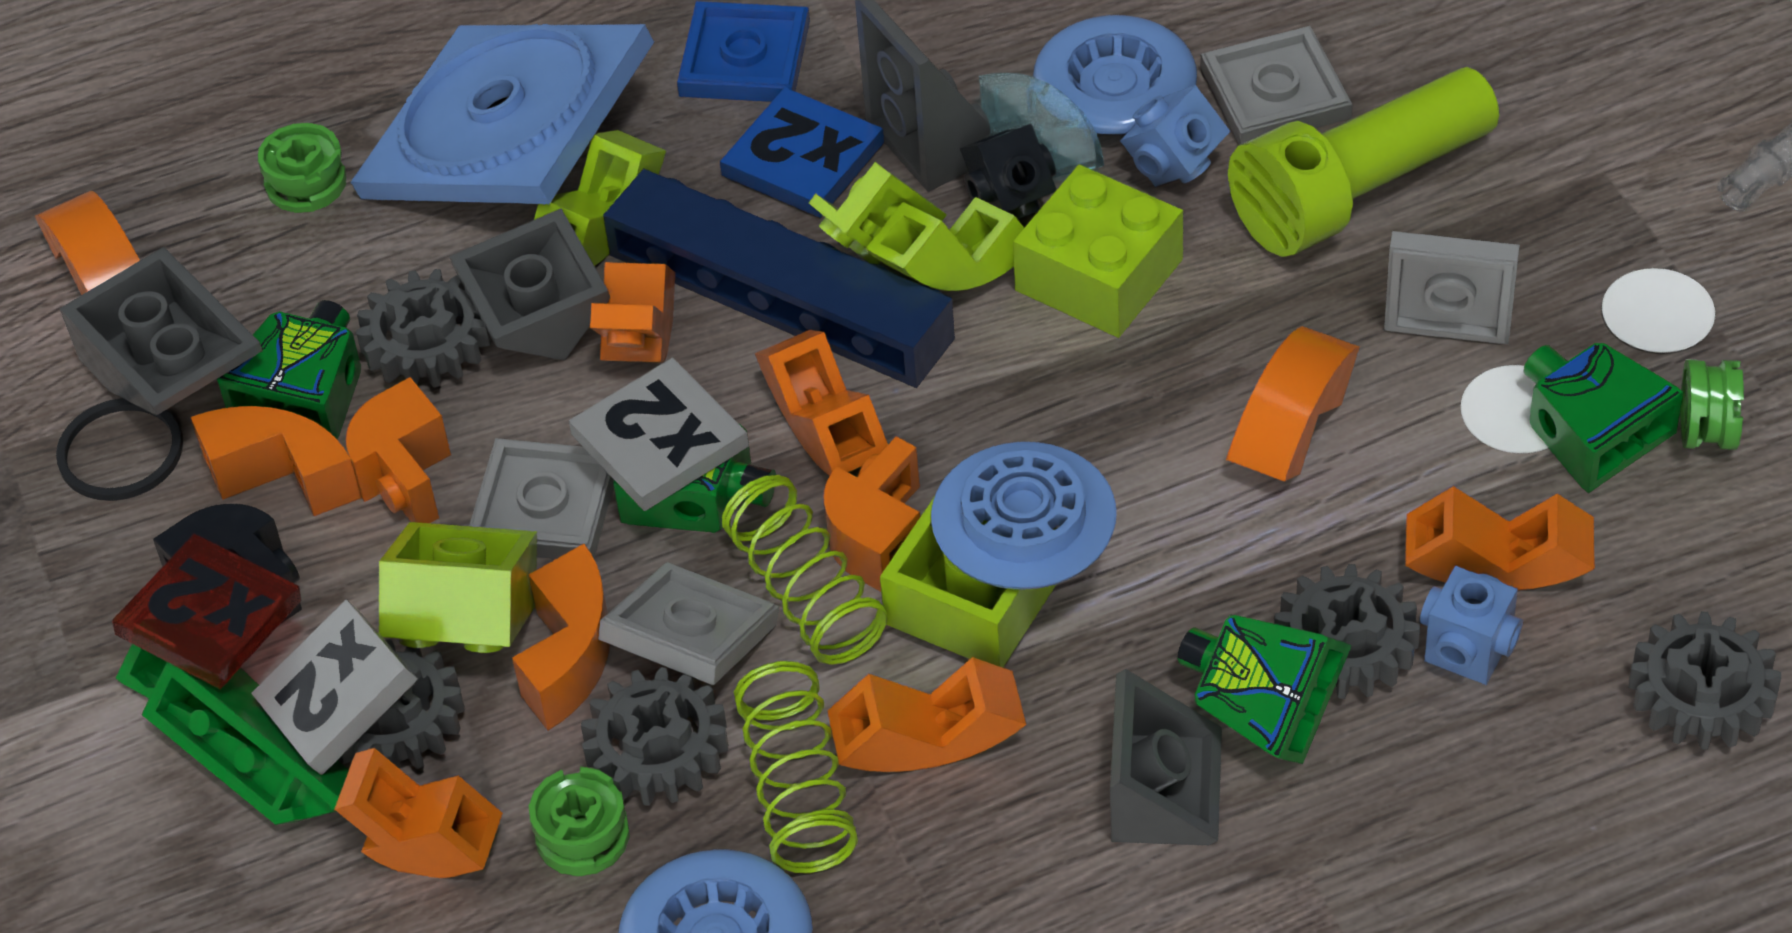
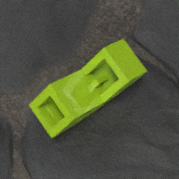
M619 130L595 134L591 139L579 189L556 194L550 204H538L534 220L562 209L593 265H597L610 254L603 214L643 168L659 175L667 150Z
M977 197L973 199L950 229L942 220L902 202L865 249L883 264L929 287L946 291L968 290L989 283L1014 267L1013 241L1024 227L1014 215Z

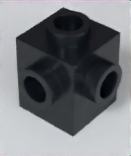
M1031 123L1010 127L960 148L969 172L965 174V185L972 201L977 197L1019 219L1039 211L1042 208L1039 198L1054 193L1057 190L1052 179L1056 175L1053 157L1043 143L1039 144Z

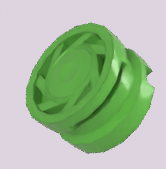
M297 123L277 129L265 138L258 149V163L260 171L264 176L265 191L273 204L282 210L290 212H313L328 206L341 195L346 186V169L341 163L342 152L334 132L322 125ZM279 194L285 195L288 200L283 199Z
M1686 359L1682 374L1681 390L1684 393L1680 410L1681 439L1684 448L1695 449L1703 441L1717 443L1720 449H1738L1743 424V416H1740L1741 401L1744 400L1743 370L1737 369L1740 368L1741 361L1722 360L1719 366H1707L1705 361Z
M581 766L579 773L564 775L563 771L560 770L545 778L533 792L529 804L530 822L535 834L537 851L549 867L561 874L578 877L597 874L612 866L625 852L630 833L622 791L619 792L614 785L613 778L598 769ZM612 847V849L606 855L600 854L601 852Z

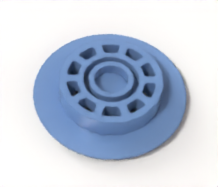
M1106 15L1089 18L1064 28L1054 35L1042 48L1033 70L1035 92L1042 105L1053 116L1072 127L1099 134H1127L1136 124L1133 119L1134 113L1146 102L1157 96L1164 97L1196 85L1197 81L1195 60L1190 49L1179 36L1156 22L1126 15Z
M1013 442L979 451L953 468L944 478L935 494L931 510V523L934 536L942 552L963 573L995 587L1025 590L1059 584L1077 576L1091 566L1107 547L1115 528L1117 514L1115 498L1110 485L1100 471L1089 461L1072 451L1055 445L1039 442ZM983 520H986L987 523L983 525Z
M714 849L681 856L650 874L637 887L627 902L621 917L618 933H812L813 926L809 905L805 896L793 879L781 868L751 853L728 849ZM722 901L734 902V904L723 903ZM750 911H755L757 913L755 918H752L749 915ZM677 918H682L678 926L673 924Z

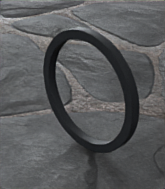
M124 398L114 399L87 409L71 421L62 433L57 445V465L64 481L77 493L97 500H123L148 492L162 483L178 464L182 453L183 440L178 423L168 410L155 415ZM119 411H140L159 418L168 426L172 434V444L167 458L155 472L136 483L116 488L96 487L79 480L68 467V451L75 436L90 422L104 415Z

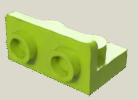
M874 162L864 176L854 183L849 196L839 209L816 193L809 201L812 207L825 216L819 227L844 247L851 248L870 264H879L880 261L874 258L865 248L902 202L942 221L947 216L936 205L876 162Z

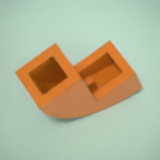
M88 191L35 215L55 259L63 257L81 295L140 261L120 224L104 201L94 191Z
M1304 326L1294 330L1276 350L1259 378L1242 414L1226 460L1284 482L1300 475L1318 416L1342 405L1360 346Z
M808 330L755 353L766 382L788 425L812 460L829 476L837 466L847 472L861 467L871 455H879L888 445L870 396L846 390L825 332Z
M238 406L208 411L191 417L204 460L222 500L294 473L314 516L361 499L351 458L345 448L329 431L304 416L271 407Z
M1453 486L1407 513L1405 566L1444 583L1447 582L1454 567L1458 566L1477 574L1493 576L1502 583L1518 590L1559 584L1595 569L1594 517L1557 493L1508 521Z
M585 544L528 574L537 615L553 635L512 657L521 697L548 731L564 721L587 699L603 673L610 649V644L598 640L600 620L608 614L597 564Z
M974 657L968 660L931 694L868 674L827 710L839 765L876 772L914 771L954 763L1003 742L1027 725L1013 671Z

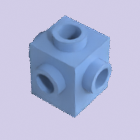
M1193 85L1164 97L1157 96L1146 102L1134 113L1133 119L1136 124L1120 142L1133 157L1138 170L1148 177L1156 187L1177 179L1182 183H1188L1201 175L1211 164L1207 156L1230 133V130L1198 87Z
M1455 566L1443 589L1434 586L1430 590L1421 611L1420 624L1428 626L1424 661L1487 685L1502 655L1509 657L1513 652L1522 630L1523 619L1515 617L1518 589L1502 583L1493 576L1477 574Z

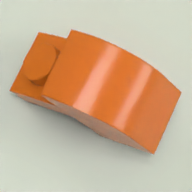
M605 262L604 284L609 291L610 299L606 304L591 303L590 328L601 335L600 361L663 363L668 354L673 324L675 272L666 264Z
M409 377L374 396L358 409L347 429L346 447L351 458L360 495L364 502L380 494L387 507L393 513L402 510L411 522L431 523L439 519L430 478L423 470L451 456L442 415L413 379Z
M897 436L879 455L873 454L864 462L858 477L837 466L829 476L824 489V507L827 531L830 534V550L843 552L848 558L845 571L850 575L861 576L866 584L880 592L881 574L920 518L919 511L905 504L920 488L917 447ZM833 556L836 562L841 566L842 561L840 560V558L837 556Z
M375 748L355 753L334 809L367 836L361 851L366 856L398 872L435 878H449L483 870L503 814L459 775L418 785Z

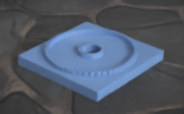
M459 25L418 86L413 89L412 94L406 99V103L354 176L351 184L360 199L550 204L653 45L654 41L646 25ZM508 97L501 104L493 108L487 109L491 104H493L497 100Z

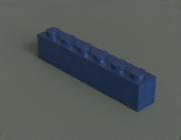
M643 168L603 214L610 256L626 263L666 264L675 272L676 285L794 336L808 330L825 332L833 353L914 388L921 384L955 340L952 298L943 295L939 290L919 285L893 274L879 264H870L843 253L829 243L817 242L787 229L779 222L767 221L737 208L727 200L715 199L691 189L677 179L665 178Z

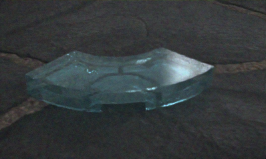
M1006 72L979 76L981 108L990 124V136L1013 126L1031 123L1039 144L1043 143L1053 157L1056 175L1052 178L1071 174L1078 164L1089 169L1104 166L1101 145L1093 125L1085 113L1060 90L1045 81L1024 74Z

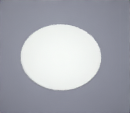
M1651 268L1630 272L1612 283L1603 298L1602 314L1611 332L1626 344L1648 352L1671 353L1690 348L1708 335L1714 324L1715 307L1709 293L1694 279L1676 271Z
M1522 365L1496 367L1480 374L1467 386L1461 400L1462 418L1469 431L1484 444L1510 453H1533L1549 448L1534 431L1529 421L1533 388L1536 384L1524 374V366Z

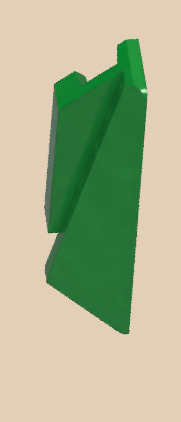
M188 621L178 624L167 622L141 624L116 679L149 698L141 714L275 825L295 823L337 812L334 809L349 771L339 760L323 775L309 766L251 694L259 684L197 625Z

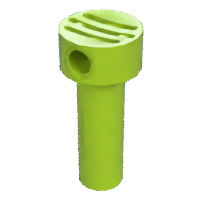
M1464 67L1324 133H1320L1311 125L1294 121L1237 146L1229 160L1228 181L1231 197L1238 215L1251 236L1267 251L1281 257L1295 255L1342 232L1350 222L1354 198L1491 133L1497 127L1499 120V107L1495 93L1486 78L1477 70Z

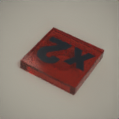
M193 534L113 618L112 624L116 636L221 689L302 600L298 585Z

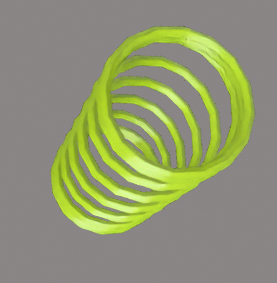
M771 475L750 481L740 488L728 501L722 514V527L736 547L748 554L749 565L754 572L765 577L766 589L772 597L782 601L783 613L789 621L800 625L801 638L806 645L810 646L811 652L819 662L833 665L846 663L859 657L869 650L880 638L887 624V611L879 600L870 597L861 598L865 586L861 576H842L846 570L848 558L843 552H825L830 541V534L827 529L819 527L808 529L812 522L813 511L808 505L796 504L797 489L789 478L781 475ZM777 486H786L789 489V498L784 508L773 513L755 530L750 532L737 531L740 516L758 495ZM747 496H749V497L744 501V503L742 504V506L740 507V509L738 510V512L736 513V516H735V519H734V522H733V525H732V528H731V517H732V514H733L734 510L737 508V506H738ZM793 510H805L808 515L807 521L797 534L791 536L786 542L777 547L766 550H754L757 539L771 534L782 526ZM822 533L825 538L824 545L812 559L794 570L784 573H771L774 563L788 546L806 534ZM752 541L750 548L744 546L741 542ZM776 552L769 562L767 571L760 569L755 562L754 555H766ZM837 556L842 561L840 570L825 586L806 595L788 597L791 587L807 568L826 557ZM793 575L787 584L784 595L777 593L771 584V578H784ZM843 581H857L859 591L854 599L838 605L822 619L806 621L808 612L814 603L828 589ZM812 598L805 607L802 618L794 617L789 610L788 602H799ZM863 607L877 609L873 621L859 634L833 645L819 644L828 628L845 614ZM805 625H817L811 639L806 634ZM868 634L857 645L839 654L826 655L819 652V650L838 649L848 646Z
M776 661L763 664L747 673L738 682L734 690L737 711L746 721L743 727V736L745 743L752 749L749 758L751 771L759 779L756 788L758 801L766 809L763 822L765 831L772 838L769 845L772 861L779 868L790 872L814 873L838 865L850 856L858 843L857 832L853 817L845 811L834 809L845 798L846 787L838 781L828 779L838 768L839 761L838 757L832 752L821 750L828 743L832 735L829 726L824 722L815 720L824 709V699L818 695L820 690L818 675L810 666L799 662ZM782 671L799 672L806 675L812 681L809 691H787L772 696L756 708L749 707L743 701L745 691L751 683L768 674ZM804 695L801 700L789 706L772 710L763 709L774 701L786 697ZM814 700L818 704V709L815 713L805 720H794L777 726L761 724L753 720V718L758 720L787 718L803 711ZM751 724L761 729L771 730L756 745L750 738L749 728ZM815 725L825 731L823 741L812 749L800 750L791 754H775L760 749L767 739L782 730ZM758 753L768 758L779 759L764 774L757 768L756 757ZM820 754L832 760V767L829 772L813 780L788 784L774 782L767 778L775 768L791 759ZM764 783L774 787L786 788L771 804L764 798ZM828 784L839 789V798L831 805L819 810L791 813L774 808L782 798L801 788ZM772 812L782 817L796 818L777 833L771 828L770 816ZM828 825L844 828V831L835 837L820 842L799 843L785 840L791 834L814 826ZM848 833L850 834L847 844L842 849L819 860L792 862L783 859L777 852L781 843L789 847L803 849L817 848L835 843Z

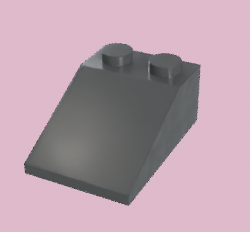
M855 0L866 121L883 128L884 143L928 192L967 173L968 169L960 148L990 135V124L986 114L978 104H970L958 91L950 73L943 68L939 70L875 0Z
M165 247L155 251L59 308L79 360L110 392L155 415L162 413L263 351L260 342Z

